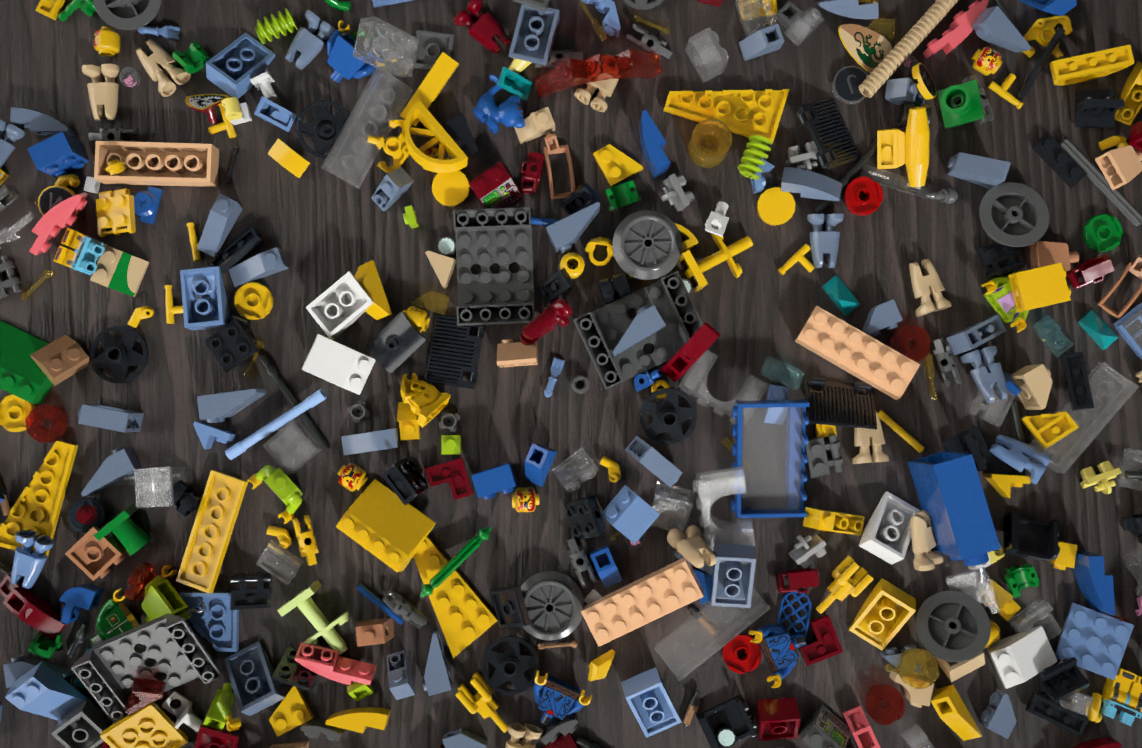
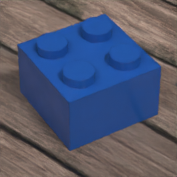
M63 131L27 149L37 170L55 178L67 175V172L73 169H80L85 163L90 161L81 142Z
M511 462L471 475L478 498L483 497L484 500L495 497L496 493L502 491V494L512 492L518 484Z

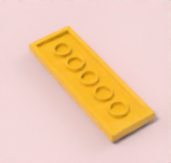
M211 470L176 582L209 594L213 593L248 481Z

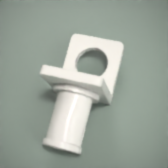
M267 66L266 72L250 79V81L258 90L261 89L266 99L274 101L277 99V95L271 83L275 82Z
M717 202L715 211H711L705 223V231L720 237L723 236L729 217L725 216L729 207L727 203Z
M174 691L162 704L164 709L177 717L174 728L178 729L182 723H185L195 732L199 731L204 720L191 713L192 702ZM173 699H178L182 705L179 708H172L170 702Z

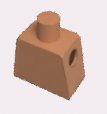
M1037 241L1029 245L1031 269L1062 262L1065 270L1069 271L1071 269L1070 263H1077L1079 261L1078 252H1069L1067 243Z
M391 617L356 622L357 646L384 644L395 637L393 618Z

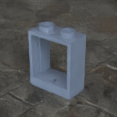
M82 404L78 412V424L120 432H140L144 413L99 404Z

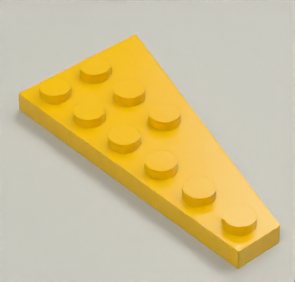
M765 89V91H669L663 111L748 138L751 135H760L772 141L773 144L789 89Z
M428 536L413 556L424 584H429L431 578L449 562ZM457 570L449 575L438 587L434 588L432 595H429L453 658L498 621L497 617Z

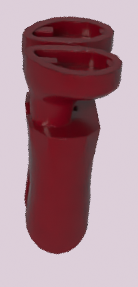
M472 0L467 6V11L464 9L457 14L454 23L457 26L468 27V34L491 52L498 54L501 49L491 38L495 35L504 45H507L510 40L489 11L485 14L483 13L482 0ZM469 13L477 19L476 22L473 21Z
M563 299L555 300L548 309H545L539 316L523 327L521 343L526 346L531 345L547 333L553 331L556 324L561 327L568 325V317L572 314L570 305Z

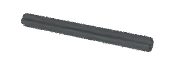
M1069 139L1062 141L1060 145L1088 173L1086 176L1134 226L1141 225L1142 215L1117 189H1111L1105 176Z

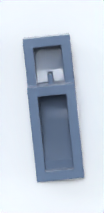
M859 0L817 1L818 6L840 16L853 19H879L878 2L875 1L859 3Z
M11 107L10 123L20 128H29V131L37 135L54 136L63 131L70 136H76L74 130L48 115L29 109Z
M784 167L781 182L782 192L801 193V198L840 201L842 183L812 171Z
M397 428L341 436L344 455L400 447Z

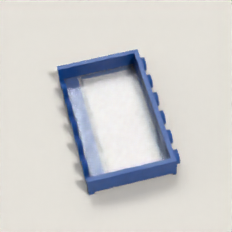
M806 399L735 400V406H732V417L735 418V425H732V437H735V444H732L731 451L732 456H735V463L731 464V472L734 475V482H731V492L734 493V500H731V511L735 513L737 518L807 517V513L803 509L804 501L807 500V494L804 491V482H807L804 465L808 462V457L805 454V444H808L805 425L809 423L806 416V407H809V402Z

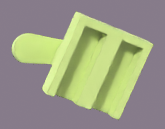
M316 580L308 589L302 590L277 611L282 617L297 606L318 631L303 643L314 645L318 642L317 638L322 636L333 650L339 651L340 655L348 648L333 627L338 623L341 626L350 619L349 613L347 611L330 623L311 598L322 586Z

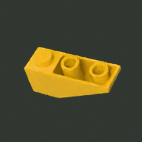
M1137 61L1120 96V99H1124L1125 107L1115 112V120L1127 125L1132 124L1142 107V63Z
M811 507L805 508L807 517H804L803 526L862 536L864 516Z
M954 685L936 689L931 703L939 717L963 741L982 737L979 728Z

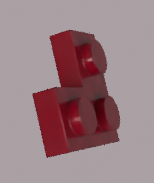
M463 457L425 469L430 487L449 482L454 500L473 495Z
M829 615L809 621L816 640L799 647L807 666L843 653Z

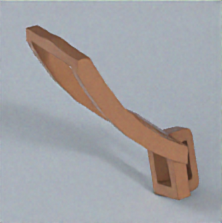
M547 133L546 137H544L547 146L544 147V156L548 172L550 198L564 199L575 190L568 145L559 146L555 133ZM566 153L571 192L554 194L548 154Z
M1138 255L1133 263L1130 262L1126 265L1113 286L1098 302L1100 307L1117 319L1127 311L1142 292V283L1119 313L1104 302L1118 287L1128 271L1142 280V267L1140 269L1142 255Z

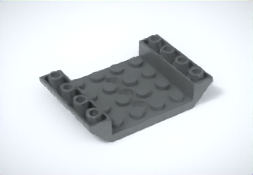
M530 207L453 210L456 234L457 326L531 322L535 319ZM517 263L520 266L519 271L511 273L509 271L510 264ZM475 264L481 266V272L477 275L471 273V267ZM492 264L500 265L499 273L493 274L490 272Z
M678 271L602 308L573 319L606 390L670 360L703 325ZM647 304L649 307L654 305L666 326L622 353L612 357L611 353L633 321L627 316L628 310L635 309L638 311ZM650 343L654 346L652 354L644 352L643 347L645 344Z
M165 614L95 644L71 666L73 672L113 723L131 714L136 704L200 677L202 682L207 684L223 677V673L183 617L172 614ZM140 643L142 645H145L146 647L139 648L136 646V644ZM147 658H152V659H156V661H155V662H149V661H147L146 659H147ZM160 671L166 673V675L160 676L157 672Z

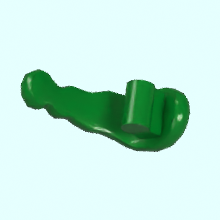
M72 0L65 10L58 14L59 20L66 21L79 8L88 16H93L96 11L93 0Z

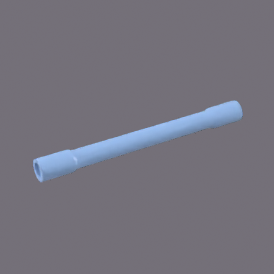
M322 389L314 392L289 411L225 450L226 456L230 460L236 458L258 441L309 408H313L327 399L326 394Z

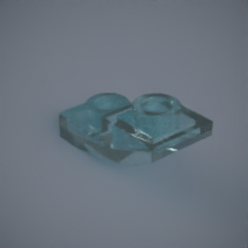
M1048 314L1032 326L1042 342L1057 358L1074 345L1060 331L1061 327Z
M768 356L765 359L760 374L773 382H781L792 390H798L804 372L783 361Z

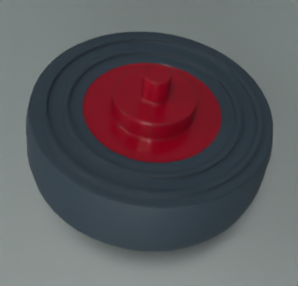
M91 497L78 499L71 505L68 511L70 525L75 530L85 533L95 525L98 528L101 527L106 517V510L103 504Z

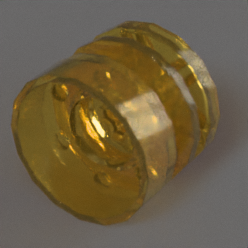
M706 119L696 125L688 143L689 157L696 165L712 168L723 162L732 144V134L728 126L718 119Z

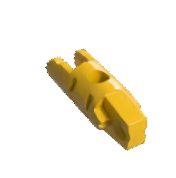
M310 515L304 516L307 530L301 532L299 520L297 518L292 519L301 557H306L309 566L317 564L315 554L319 552ZM306 538H309L308 544L304 543Z

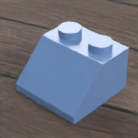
M625 485L600 515L635 544L660 514Z

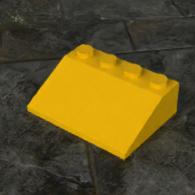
M374 479L348 508L336 527L394 571L401 572L407 567L436 522L410 503L404 505L395 492L377 479Z

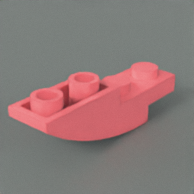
M976 0L968 7V11L964 13L962 10L953 17L954 21L949 25L950 28L942 34L943 37L939 40L935 38L926 45L928 48L923 52L926 59L943 49L946 55L955 49L973 31L972 24L986 9L989 0H982L981 2Z
M83 192L72 196L51 208L33 228L32 232L37 234L38 237L29 252L36 256L43 252L46 253L51 247L49 242L52 237H56L61 228L69 225L72 226L78 218L76 213L85 207L87 203L85 199L88 194Z
M301 642L295 656V661L307 669L328 679L350 686L352 681L371 685L376 670V665L341 657L339 656V651Z
M861 705L842 712L859 748H880Z

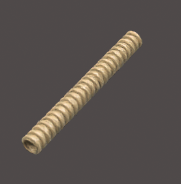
M936 0L924 16L916 22L905 37L897 43L886 58L878 64V67L863 81V84L859 85L861 94L871 98L959 0Z

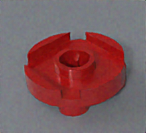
M869 177L854 179L844 189L843 199L845 206L854 215L866 216L875 212L883 200V190L880 184ZM863 191L864 194L868 195V198H865L866 201H862L859 198V192Z
M735 633L723 645L722 658L727 667L735 673L745 674V672L755 670L760 664L762 657L758 643L750 641L754 639L750 635ZM745 649L746 656H742L741 659L738 658L737 651Z

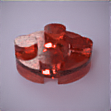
M914 325L903 326L896 330L890 339L892 349L915 362L922 361L929 354L931 339L922 327ZM908 339H910V341L914 340L915 342L913 344L914 348L912 350L911 348L907 347Z
M45 404L31 410L25 419L27 432L33 439L40 443H51L65 435L69 419L65 411L60 407ZM45 418L47 420L51 419L53 422L50 424V429L44 428L42 425Z
M143 561L142 565L138 564L127 582V584H130L129 590L125 589L124 596L126 599L139 602L143 599L146 585L155 578V574L152 573L153 566Z
M887 684L874 685L865 697V711L876 723L891 725L892 722L902 718L905 712V701L896 688ZM883 700H887L889 704L888 708L885 707L886 709H882L880 705Z

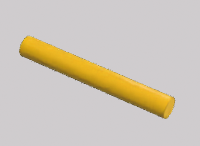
M882 410L877 412L879 419L919 453L924 450L925 447L887 414Z

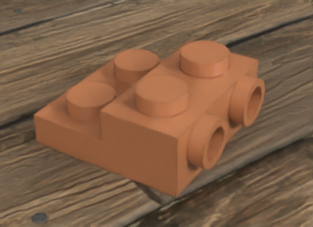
M96 525L65 553L93 581L98 577L103 579L111 571L109 567L113 563L118 565L125 558L123 554L126 552V549L113 537L110 539L106 535L98 541L93 536L100 530Z

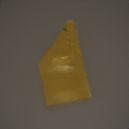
M875 19L866 27L879 33L887 40L895 38V19Z
M430 291L412 300L410 304L445 315L450 297Z

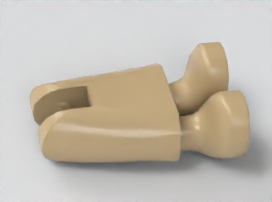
M149 39L146 44L154 53L148 57V54L140 47L136 50V53L151 79L158 81L159 93L163 97H168L176 91V85L167 75L170 74L176 84L183 85L190 80L191 74H188L183 68H176L177 62L160 45Z
M608 54L602 58L585 80V84L588 85L587 88H578L574 93L579 101L588 105L594 92L599 88L597 96L593 98L590 104L591 108L599 112L607 110L608 105L605 98L606 96H612L623 67V62L619 60L613 69L607 67L612 58Z
M102 64L101 67L82 65V72L92 79V83H88L87 88L94 120H103V105L107 119L115 120L119 84L115 83V77L120 72L119 66L115 64Z
M929 259L921 261L924 275H922L917 262L909 264L915 299L921 298V305L915 310L916 317L952 306L951 302L945 299L941 293L945 289ZM930 295H933L934 303L932 302Z
M877 411V430L854 428V446L860 447V452L852 458V464L889 461V456L882 451L881 445L885 444ZM869 446H872V455L870 454Z
M922 510L910 518L912 551L914 552L913 566L918 571H929L935 568L934 564L943 562V556L931 551L936 546L929 513Z
M689 526L685 533L679 528H673L669 531L667 542L696 568H703L704 563L707 566L716 564V557L701 537L702 532L698 526Z
M517 722L510 723L508 725V733L511 735V739L506 741L505 748H535L536 746L531 741L532 739L541 738L543 729L525 723L524 726Z

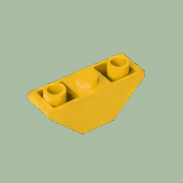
M374 260L359 266L355 278L374 301L365 312L375 320H381L392 315Z

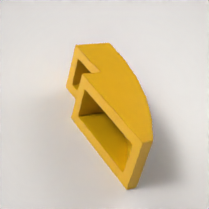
M377 707L352 708L330 715L325 724L359 733H364L367 726L385 730L391 710Z

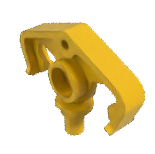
M1063 15L1038 19L1024 35V39L1027 42L1036 40L1040 45L1047 46L1056 32L1054 27L1057 24H1062L1065 35H1069L1073 31L1070 18ZM1058 42L1052 52L1056 59L1063 56L1059 49L1060 42ZM1031 47L1030 50L1022 52L1031 58L1035 50Z
M405 120L388 121L390 127L400 126L402 128V132L398 137L390 136L384 140L383 135L381 137L368 136L367 142L375 144L378 149L383 147L384 152L393 157L392 167H388L386 162L383 161L377 164L387 174L400 168L410 154L405 143Z

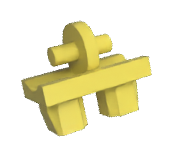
M1109 460L1097 465L1101 474L1096 475L1092 466L1080 471L1083 482L1080 483L1082 489L1098 484V486L1094 487L1095 491H1102L1105 495L1112 492L1111 487L1116 485L1114 481L1108 482V480L1116 478V475L1122 473L1120 468L1114 469Z

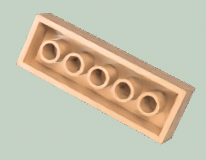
M96 141L94 179L103 184L218 187L219 149L213 144ZM119 159L120 162H125L124 167L126 170L118 174L110 175L109 171L105 170L108 167L107 163Z
M818 306L814 308L795 340L796 343L895 400L901 398L920 366L917 362Z
M682 558L585 605L581 613L598 646H601L704 597V589L690 562Z

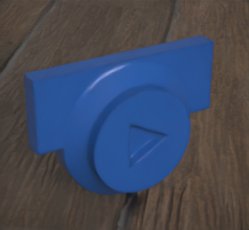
M148 186L147 191L142 190L133 195L135 214L140 216L139 221L154 225L163 193L162 189Z

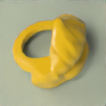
M606 237L591 239L585 247L590 261L597 266L606 265L611 257H614L613 242ZM596 244L607 246L608 256L602 262L596 261L593 257Z

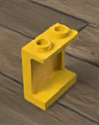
M1062 262L1008 275L1017 313L1071 301V290L1067 286L1066 270L1062 266Z

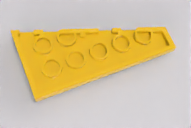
M60 440L54 443L45 457L44 463L33 475L29 486L25 487L10 510L9 516L0 525V547L16 550L17 547L23 546V544L15 539L16 532L20 530L35 531L39 533L38 537L47 535L53 539L78 445ZM50 550L45 551L47 556H49Z

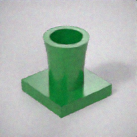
M977 79L937 91L945 129L985 118ZM962 99L961 103L956 105V102Z
M136 501L93 535L100 541L108 533L112 532L125 547L129 556L133 555L152 539L150 535L144 532L130 518L140 508Z

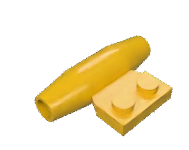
M913 107L909 109L905 132L897 128L877 130V169L898 168L905 164L910 187L925 186L930 143L926 107Z

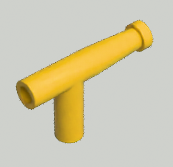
M1010 73L1001 86L994 81L989 84L988 88L1015 105L1017 109H1020L1024 104L1007 91L1016 79L1014 74Z
M222 103L218 104L223 122L208 127L209 133L212 135L227 130L229 138L236 137L233 124L225 117Z
M193 222L187 223L193 261H201L200 250L197 249L199 243L194 228L195 224Z
M807 244L802 246L778 271L784 275L789 268L799 261L810 273L815 267L804 256L811 249L810 246Z
M165 285L166 324H174V314L183 313V305H173L172 285Z

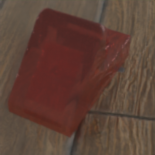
M135 678L132 686L133 694L127 699L125 712L131 716L162 698L166 683L158 680Z

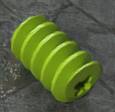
M285 8L286 15H283L281 11H278V18L271 14V21L266 16L264 17V23L257 19V26L254 25V28L263 45L266 44V38L271 42L273 41V35L279 39L280 32L283 36H286L287 29L290 33H294V27L298 30L294 17L287 8Z
M751 135L749 137L750 142L746 145L747 150L743 152L744 157L740 160L742 164H739L737 168L743 176L759 180L760 177L755 173H762L763 170L758 166L765 165L761 158H768L764 151H771L767 144H772V141L760 135Z

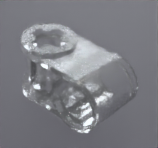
M1077 692L1057 702V704L1078 714L1088 716L1093 697Z
M917 723L901 734L910 748H934L925 732Z

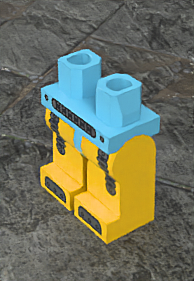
M67 227L61 243L74 248L75 251L59 246L53 261L79 272L92 275L97 269L96 263L99 256L105 250L103 247L104 243Z
M1119 668L1115 680L1106 679L1102 691L1103 705L1101 714L1114 719L1117 709L1121 710L1118 721L1131 726L1135 717L1140 719L1142 717V677Z

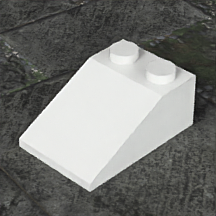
M348 271L311 302L306 309L327 336L332 338L339 336L350 327L374 301L354 275Z
M317 334L302 370L360 395L376 360Z
M886 491L864 529L859 546L890 564L903 560L911 539L910 518L916 515L919 509Z
M1042 625L1001 639L986 648L999 679L1006 689L1026 682L1043 669L1057 662Z

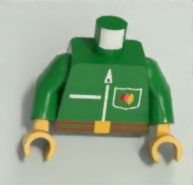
M122 588L116 590L113 593V597L102 606L96 618L97 624L95 626L99 633L90 638L93 646L140 626L122 601L127 598L128 593L123 597L119 596V591Z

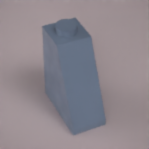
M959 152L949 159L947 175L991 189L1005 181L1011 163Z
M638 436L625 449L627 453L670 488L679 480L683 473Z

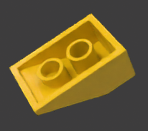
M881 578L870 592L849 627V631L883 651L916 611V599Z

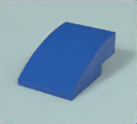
M645 109L642 111L640 119V143L648 169L653 178L656 179L667 172L671 162L664 153L667 142Z
M1077 551L1075 565L1072 569L1081 593L1093 609L1109 615H1115L1113 575L1105 573L1104 556L1088 551Z

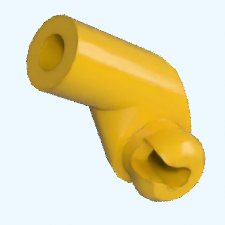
M1114 135L1098 142L1101 151L1115 145L1117 149L1128 146L1125 137Z
M75 174L61 175L54 186L78 187L80 180Z
M150 306L136 308L127 324L137 328L141 319L153 316V308Z
M603 456L599 464L608 468L609 480L612 483L618 482L621 478L619 464Z
M268 526L267 535L276 536L279 540L280 548L287 549L292 543L288 531L285 528Z

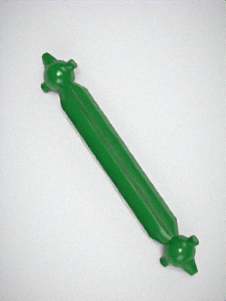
M489 526L485 529H479L478 536L473 537L431 578L429 584L422 585L420 597L432 595L433 589L451 575L481 545L482 540L489 539V532L492 528Z

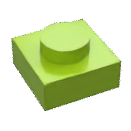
M412 205L404 207L406 212L403 213L405 224H409L412 229L419 227L414 207Z
M442 435L441 454L461 455L462 435Z
M354 682L351 686H347L348 694L356 702L374 693L371 685Z

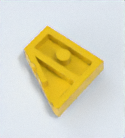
M610 144L593 153L595 160L611 187L643 170L642 165Z
M1067 411L1025 416L1021 419L1043 449H1047L1079 428Z
M293 686L269 719L277 737L314 717L299 687Z

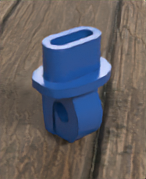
M660 369L653 372L647 370L646 374L637 375L634 378L636 391L643 390L654 384L656 378L662 376Z

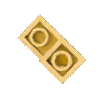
M279 138L268 152V155L298 178L302 176L310 164L301 154L294 151Z

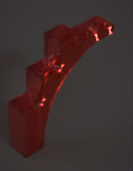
M628 49L616 56L597 54L587 60L568 58L556 64L555 69L535 78L538 97L544 98L557 91L595 81L619 78L650 79L661 74L662 68L659 54Z

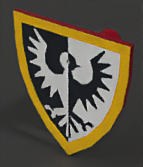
M199 94L186 96L185 102L189 108L207 113L209 123L216 124L217 119L213 107L231 96Z

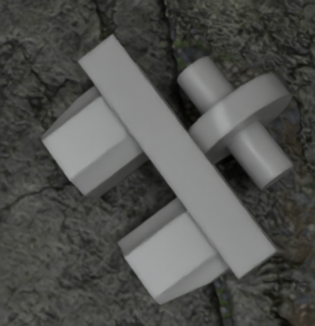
M812 141L805 144L807 152L805 154H801L799 145L789 147V159L786 161L787 167L802 163L803 165L797 166L798 169L812 171V168L817 167L816 161L810 163V161L818 160L816 154L819 150L815 142Z
M674 173L663 181L665 187L662 189L665 195L661 199L662 201L668 200L670 205L675 206L677 212L682 211L695 199L691 191L684 193L682 189L686 185L684 175L676 176Z
M816 533L813 536L808 535L804 539L801 535H798L797 539L799 542L794 545V549L788 554L798 565L800 564L806 569L812 563L809 559L810 556L815 554L819 558L827 553L824 547L827 544Z

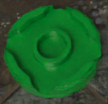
M1099 214L1086 221L1082 236L1085 244L1090 249L1096 252H1106L1120 244L1123 228L1116 217Z

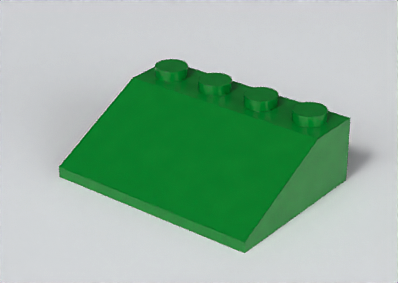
M0 320V389L32 404H43L53 383L30 355L50 343Z

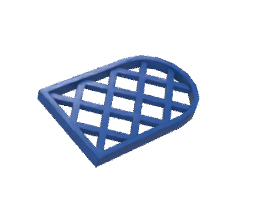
M797 591L788 592L781 600L776 625L783 627L781 623L787 619L791 625L786 628L790 629L793 627L796 632L791 637L799 635L804 631L806 642L811 614V601L805 593H800L801 595L797 597L795 594L798 593ZM793 594L795 599L789 602L787 596ZM803 596H805L808 600L804 604H802L799 600ZM784 600H786V602L788 603L785 606H783ZM798 601L801 606L795 610L791 604ZM809 604V609L807 611L805 606ZM790 606L793 612L787 615L784 609ZM803 608L806 614L800 618L797 612ZM782 612L785 615V617L780 620ZM793 614L798 618L794 623L789 619ZM807 617L805 625L802 620ZM801 622L803 628L798 631L794 625Z

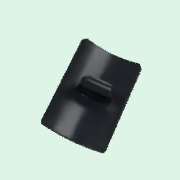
M401 311L367 347L375 360L387 372L392 373L426 341V337L413 326L405 312Z

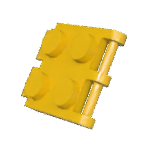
M125 188L99 192V199H96L99 237H105L109 234L120 235L124 232L135 233L134 196L130 195V190Z

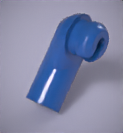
M1003 372L1007 390L1014 396L1018 395L1022 389L1014 383L1009 373Z

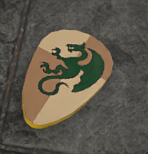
M843 24L838 28L840 39L846 50L869 73L874 71L878 64L893 50L890 42L885 37L866 27L856 24Z

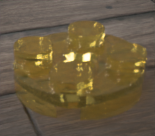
M910 648L901 654L897 671L900 679L905 684L915 689H924L931 686L939 677L938 663L935 657L927 650ZM916 663L922 665L920 673L914 672Z

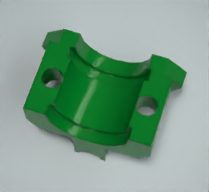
M196 41L192 42L185 52L181 53L176 50L172 55L188 74L198 72L211 59L207 55L208 53Z
M633 180L605 190L610 204V211L642 200L641 196H638Z
M1024 564L1019 568L1015 566L1009 569L1006 568V571L1009 573L1004 575V578L1008 585L1009 593L1013 598L1021 596L1020 591L1026 587L1039 586L1040 581L1033 565Z
M38 632L32 640L28 651L50 659L54 651L59 652L61 650L63 634L60 633L57 635L56 640H51L48 636Z

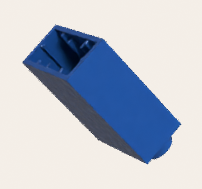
M942 451L908 461L921 509L927 511L930 515L936 546L933 549L949 555L951 561L963 560L965 566H976L988 562L987 553L1001 548L973 455Z

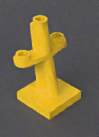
M711 233L713 240L720 249L719 251L698 262L695 261L690 250L680 255L678 263L684 260L688 268L684 272L687 279L693 277L697 284V287L693 289L695 293L708 284L702 273L724 261L727 262L735 278L740 277V274L743 273L738 263L735 264L732 257L753 246L749 236L726 247L723 242V236L720 237Z

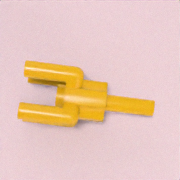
M848 555L833 570L832 577L835 580L827 587L831 593L816 608L820 614L836 598L843 601L849 594L857 597L873 581L874 578L867 574L868 572L863 567L850 578L860 567L856 562H853L854 559Z
M477 671L472 675L473 679L470 683L478 692L473 696L466 686L461 684L457 688L458 692L455 696L471 714H475L478 711L484 719L491 717L505 733L508 730V725L495 711L499 705L492 698L494 691Z

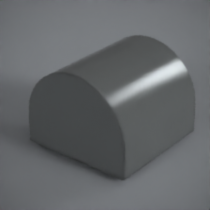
M789 0L776 13V18L783 27L790 29L803 15L804 11Z

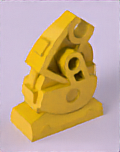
M412 373V380L407 379V374H403L400 389L402 400L404 403H409L410 410L419 416L417 422L423 428L448 405L451 395L446 392L440 393L433 385L423 380H418L416 373Z

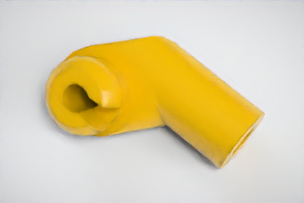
M1092 693L1087 712L1088 719L1095 723H1099L1102 720L1099 710L1103 696L1098 693Z

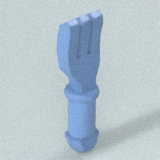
M143 26L137 29L143 35H162L164 38L179 40L180 28L164 26L159 28L158 26Z
M557 357L553 359L550 369L551 377H548L549 380L544 390L546 397H551L557 381L556 377L561 373L565 360L563 359L561 360Z

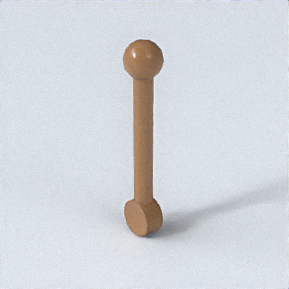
M573 640L569 643L538 644L537 646L538 649L568 646L576 648L578 643Z

